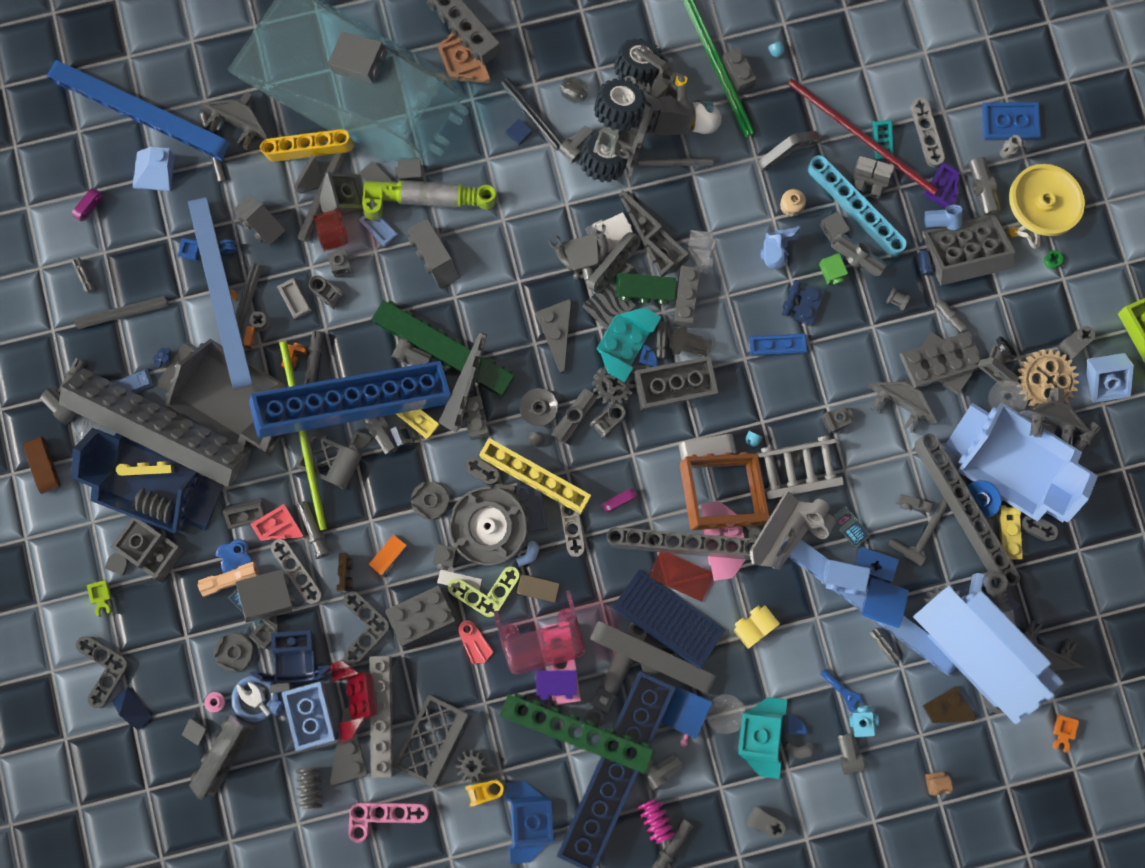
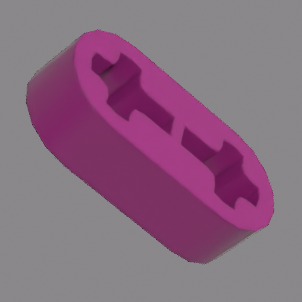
M91 188L72 212L73 217L81 222L86 220L101 201L103 194L97 189Z
M631 488L604 502L602 507L605 513H609L636 499L638 495L635 489Z

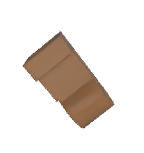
M943 771L925 774L930 795L952 793V783L949 775H945Z

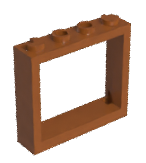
M729 452L715 456V454L709 453L699 457L693 454L692 456H685V459L679 463L691 530L763 526L769 520L758 454L742 452L739 455H733ZM746 465L755 514L700 517L692 468Z

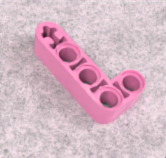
M357 803L350 809L349 836L354 842H362L369 836L370 822L420 823L429 817L430 811L428 806L422 803ZM358 806L363 807L365 810V815L362 818L358 817L355 813ZM377 807H382L385 810L383 818L376 816L375 810ZM397 807H402L405 810L403 818H398L395 815ZM409 807H412L411 811H417L420 807L421 811L425 812V815L419 818L417 814L410 815L411 819H409ZM356 827H361L364 830L362 838L356 837Z

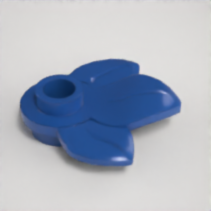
M235 539L230 544L226 543L218 547L215 555L222 558L221 568L223 573L252 562V558L248 554L249 547L246 541ZM239 546L241 548V552H237L235 547Z

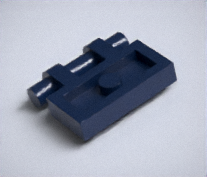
M794 280L793 285L790 286L788 291V299L784 301L782 306L784 308L782 315L789 317L790 312L796 313L794 321L811 327L825 291L808 284L805 291L800 289L802 282ZM796 296L801 298L799 306L794 304Z

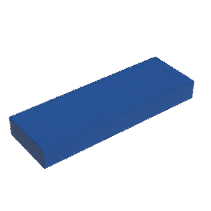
M806 333L749 336L750 356L807 353Z

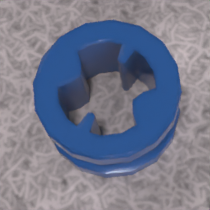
M222 240L219 242L220 246H222L220 248L221 253L230 254L237 252L235 247L237 242L235 240Z

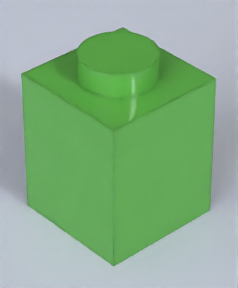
M840 253L822 259L819 264L827 285L832 283L833 285H838L844 282L848 273Z

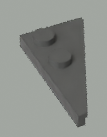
M570 299L536 312L560 374L565 369Z
M349 707L343 710L341 723L352 720ZM357 733L353 739L340 742V736H338L329 782L330 786L368 775Z

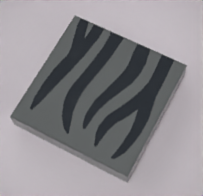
M611 281L602 292L593 294L582 305L605 330L608 329L614 316L632 311L636 307L632 301H620V297H615L616 286Z

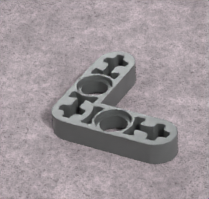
M818 131L795 133L763 156L757 163L761 171L768 170L793 150L811 148L820 143L822 138Z
M350 591L345 594L343 602L367 626L344 652L346 662L355 665L361 662L388 633L390 625L360 594ZM356 595L357 598L355 600L360 605L362 601L365 604L359 607L358 611L356 612L355 609H357L358 607L354 604H348L350 601L348 599L349 596L354 597ZM364 608H369L372 611V616L369 619H364L361 616ZM377 615L378 618H376L375 620H377L379 623L384 622L385 625L383 627L385 628V630H379L377 632V625L372 622L370 626L368 623L374 620L375 616ZM367 635L372 638V644L369 647L362 645V638ZM358 643L365 652L359 651L356 655L358 659L350 660L349 652H355L358 649L355 645Z
M83 636L76 642L77 651L105 667V670L88 696V703L91 707L102 708L108 703L128 670L129 662L127 658L99 641ZM89 641L88 645L95 648L94 651L86 648L83 650L84 646L82 643ZM102 649L107 651V658L103 661L98 659V652ZM110 660H122L123 668L116 669L117 665L110 662ZM108 676L112 677L114 681L113 685L109 688L104 685V679ZM99 687H100L102 690L108 691L107 694H106V693H102V695L100 696V699L102 700V702H101V703H98V702H97V703L95 704L96 699H94V696H99V695L101 694V692H102L101 690H98Z

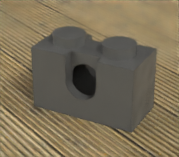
M481 395L468 398L464 413L470 440L489 437Z

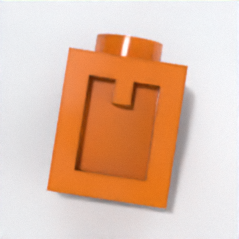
M298 343L288 344L292 367H296L298 362V356L296 355L308 356V351L304 345ZM282 361V365H281V366H282L283 369L285 370L284 362Z

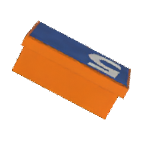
M393 535L368 565L385 577L409 547Z

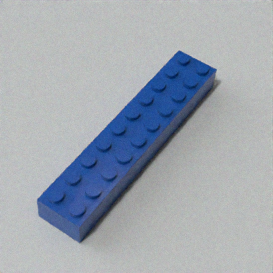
M441 361L255 392L250 395L249 405L259 439L447 405L451 394Z

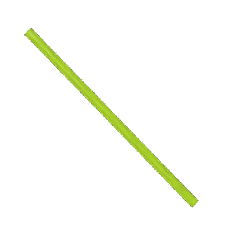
M283 341L279 344L288 386H296L287 341ZM306 430L298 431L319 531L325 530L327 526Z

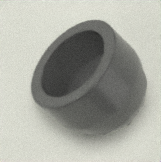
M531 431L528 435V442L532 446H538L545 437Z

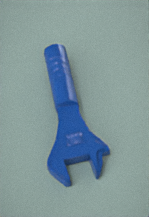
M826 669L820 673L843 696L849 711L854 712L855 708L853 706L857 701L864 705L861 698L862 694L847 690Z

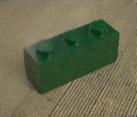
M619 273L616 279L615 297H620V301L631 302L632 299H639L640 303H650V300L658 301L657 304L669 305V302L675 301L676 278Z

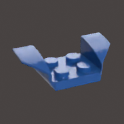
M525 781L505 783L506 801H510L513 839V845L509 846L510 864L529 863L546 845L553 842L551 800L542 796Z

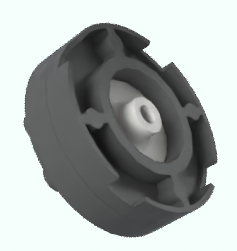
M494 487L477 488L463 495L453 507L449 523L450 538L456 550L465 559L481 565H498L513 559L525 546L530 529L528 513L522 502L512 493Z

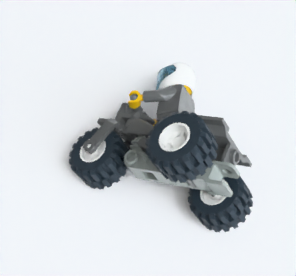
M632 38V40L628 39L625 43H622L614 64L615 74L618 75V79L607 80L598 91L594 111L595 117L598 118L600 123H604V127L600 130V133L595 132L585 140L579 162L580 166H582V171L586 172V175L588 177L591 176L595 181L596 179L600 180V182H612V179L616 181L623 175L626 166L629 170L628 176L631 177L646 133L680 135L688 134L691 130L696 133L711 134L721 124L720 111L713 105L712 101H689L686 87L687 77L669 70L673 59L669 58L666 63L663 60L664 56L661 54V49L657 48V45L655 43L652 44L649 40Z

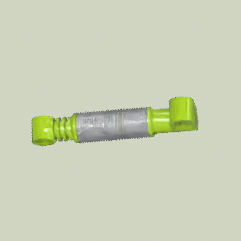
M400 180L398 183L365 181L362 204L366 218L377 220L382 216L384 201H396L402 205L426 206L427 204V206L434 207L449 206L459 208L465 205V203H467V206H470V203H472V206L477 204L482 209L488 210L495 206L496 192L490 185H483L475 190V187L473 189L471 187L466 189L462 184L426 183ZM488 195L491 198L483 199L482 197ZM371 200H374V203H375V206H374L373 209H372Z

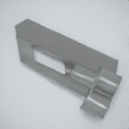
M786 491L750 550L752 564L780 569L807 530L820 539H826L836 524L834 517L827 514L830 509L828 503L821 499H816L813 503L801 502L789 491ZM786 540L788 543L786 544L781 555L776 556L782 544Z

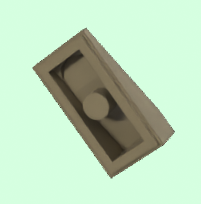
M521 574L517 594L555 603L559 583Z

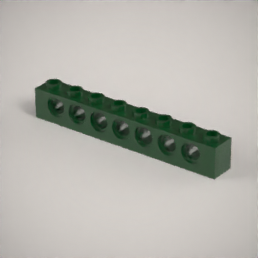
M521 694L507 695L500 717L649 775L657 754L656 751L652 750V745L644 742L638 745L633 743L634 738L624 734L620 738L615 736L616 731L606 727L602 731L597 729L598 724L588 720L584 724L579 722L580 717L570 713L566 717L561 715L562 710L552 706L548 710L543 708L544 703L534 699L530 703L525 701L526 696ZM527 706L528 713L527 715L522 716L521 710L523 707ZM545 713L546 720L540 723L539 716ZM563 720L564 727L561 730H557L556 725L558 721ZM581 727V736L575 737V729ZM599 734L600 742L594 745L592 739L594 735ZM617 741L619 748L617 751L612 752L611 744ZM636 748L637 756L634 759H630V750Z

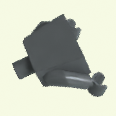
M602 224L603 231L597 230V225H595L594 234L562 242V245H560L559 236H556L558 240L556 244H553L551 239H549V245L555 248L554 251L560 262L569 270L578 273L583 272L584 281H588L594 273L593 269L598 268L605 260L609 249L607 238L604 234L606 230L604 224Z

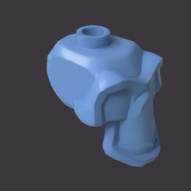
M798 225L794 228L766 233L764 249H761L760 254L761 260H764L768 268L779 269L787 264V256H789L786 247H788L787 242L798 239L802 230L801 226Z

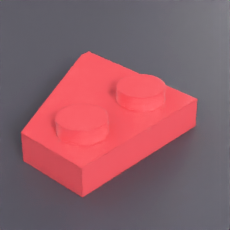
M285 504L251 523L260 541L300 538L304 536Z

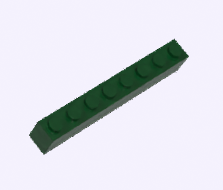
M382 301L371 318L375 325L411 343L415 348L432 355V358L441 361L444 365L461 374L472 350L471 347L467 349L460 340L448 338V334L443 330L437 329L436 331L431 328L429 322L423 319L421 321L417 320L410 311L405 310L404 312L398 309L399 306L396 303ZM482 357L475 383L503 398L514 381L513 372L504 366L502 368L495 365L496 362L489 357H486V359Z

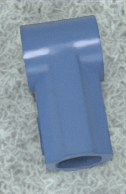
M950 205L945 210L924 212L925 228L946 226L950 230H957L962 227L963 209L959 205Z

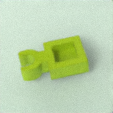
M108 580L87 585L90 603H97L95 614L99 617L102 616L101 609L104 607L107 614H111L112 608L107 604V600L112 599Z

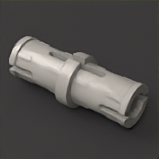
M1018 135L1010 137L1003 144L1000 156L1003 159H1009V157L1015 154L1022 142L1021 138Z

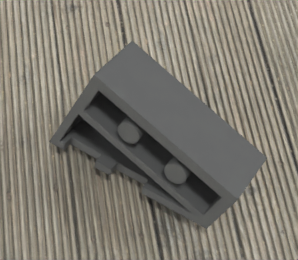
M428 219L407 229L410 234L408 240L411 246H416L418 250L415 252L420 261L424 260V267L427 273L432 274L440 289L460 279L451 257Z

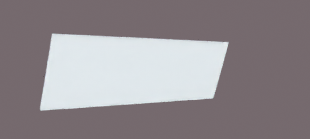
M440 570L437 583L448 585L453 579H461L479 591L482 579ZM459 582L452 584L453 587L461 588V583Z

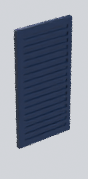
M638 570L616 603L612 605V608L699 670L702 669L704 662L725 632L724 628L641 570Z

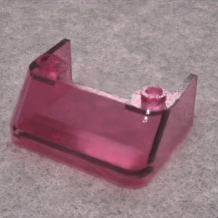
M570 590L566 591L570 607L558 613V625L520 635L515 625L508 624L502 626L498 611H493L507 665L511 673H526L579 658L585 653V645Z

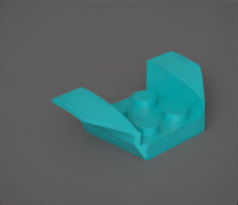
M647 308L614 316L596 348L603 358L608 374L625 383L633 369L631 367L649 333L654 331L661 316Z
M768 697L750 711L742 714L738 754L749 763L760 777L780 779L782 761H779L783 717H786L788 699Z

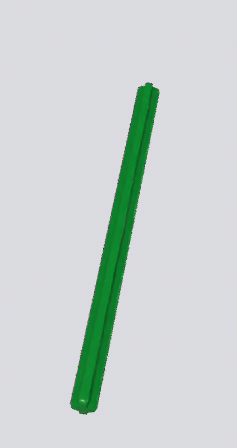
M683 0L745 137H749L754 134V129L695 0Z

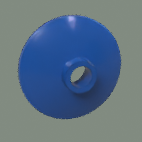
M977 480L967 486L985 518H989L999 511L1001 495L995 485L985 480ZM982 495L987 497V501L982 498Z

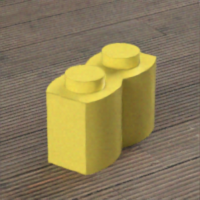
M758 605L750 611L752 616L747 620L743 617L735 623L736 628L733 631L747 649L780 624L766 606L761 608Z

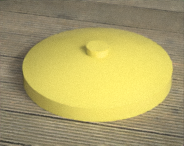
M1037 164L1026 168L1012 183L1009 194L1011 209L1018 221L1028 230L1043 236H1058L1068 232L1079 222L1084 212L1085 200L1080 185L1071 174L1054 165Z

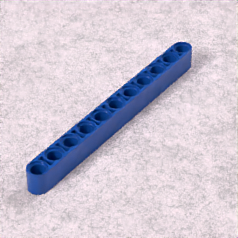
M55 60L46 76L49 80L217 160H223L231 145L220 136L60 61Z

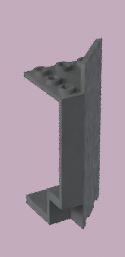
M212 339L201 343L198 347L186 341L157 383V386L167 391L165 406L175 413L246 448L253 445L271 456L276 442L279 439L282 440L285 434L258 439L249 405L250 395L255 392L285 388L286 385L247 362L253 385L233 390L223 346Z

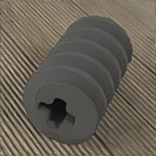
M143 487L136 494L132 503V509L135 508L138 512L143 511L145 515L150 514L152 518L157 516L158 520L164 519L165 523H170L175 515L176 506L173 505L174 500L170 499L166 503V496L159 500V493L152 497L153 491L150 490L145 494L146 488Z
M320 767L301 768L295 771V773L301 775L296 781L302 783V785L296 787L297 790L302 791V793L296 795L297 798L302 799L301 802L297 803V806L303 807V809L323 807V805L317 804L318 801L322 800V797L316 795L322 792V789L316 787L321 784V781L316 779V777L321 776V773L315 771Z

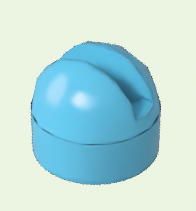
M776 42L768 47L771 55L774 57H780L784 53L782 42Z
M748 431L746 442L748 445L755 447L760 444L763 437Z

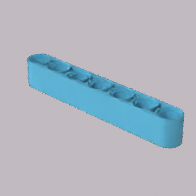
M820 155L813 157L808 168L810 175L890 256L897 257L901 255L906 247L904 237L825 157ZM814 164H820L822 169H816ZM827 177L834 178L835 182H829ZM840 190H845L848 195H841ZM853 203H858L861 209L854 208ZM866 217H872L874 219V222H868L866 220ZM879 230H885L887 236H882ZM892 243L899 244L900 249L893 248Z

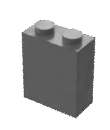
M341 32L328 61V66L335 74L373 84L375 78L379 76L382 62L387 57V50L380 41Z
M282 569L235 581L246 623L292 611V604H295L292 592L288 593L289 579L287 574L283 575Z

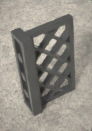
M428 695L393 767L426 783L432 788H438L472 716ZM431 701L438 703L440 712L430 715L428 707ZM451 710L458 713L453 722L447 723L444 713ZM441 714L444 725L434 728L431 718ZM428 719L431 730L421 733L419 725L421 721ZM445 728L447 736L444 740L438 742L435 731ZM432 732L435 743L425 746L422 736ZM419 737L422 748L412 751L410 743L412 739ZM436 746L438 755L436 758L429 760L426 749ZM423 750L426 761L416 764L413 754ZM410 755L413 766L408 768L401 766L403 757ZM425 764L428 765L429 773L426 778L420 776L417 767Z

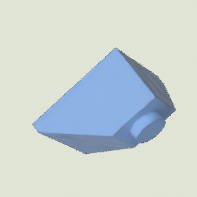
M149 147L137 152L133 181L134 189L171 191L175 155L170 148Z

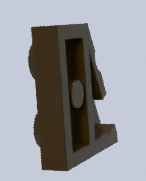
M339 553L337 573L339 585L336 586V591L342 594L348 593L349 589L353 588V578L349 577V569L353 568V559L349 558L348 553Z
M957 686L922 705L931 723L977 720Z

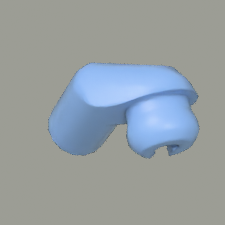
M535 541L528 542L526 554L516 558L519 567L536 560L539 546Z

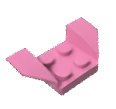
M720 501L701 504L703 517L737 515ZM742 527L703 530L704 535L744 538ZM711 542L707 547L710 550H715L718 548V544ZM730 544L727 549L734 552L738 547L735 544ZM707 556L709 565L712 568L714 581L733 578L745 562V559Z

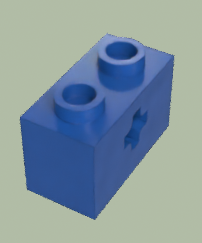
M861 547L858 549L854 565L870 568L869 577L891 583L899 559ZM874 563H876V567L879 568L876 571H873V567H871V565Z

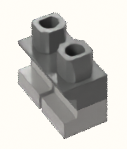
M860 156L854 171L853 187L860 194H863L865 187L871 188L870 196L879 199L888 186L894 166L879 161L875 166L876 160Z

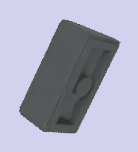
M262 498L227 505L223 509L228 529L251 524L265 516Z

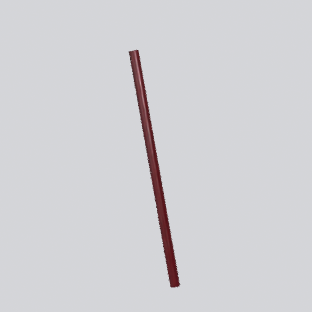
M794 79L788 82L790 87L932 195L938 192L939 189Z

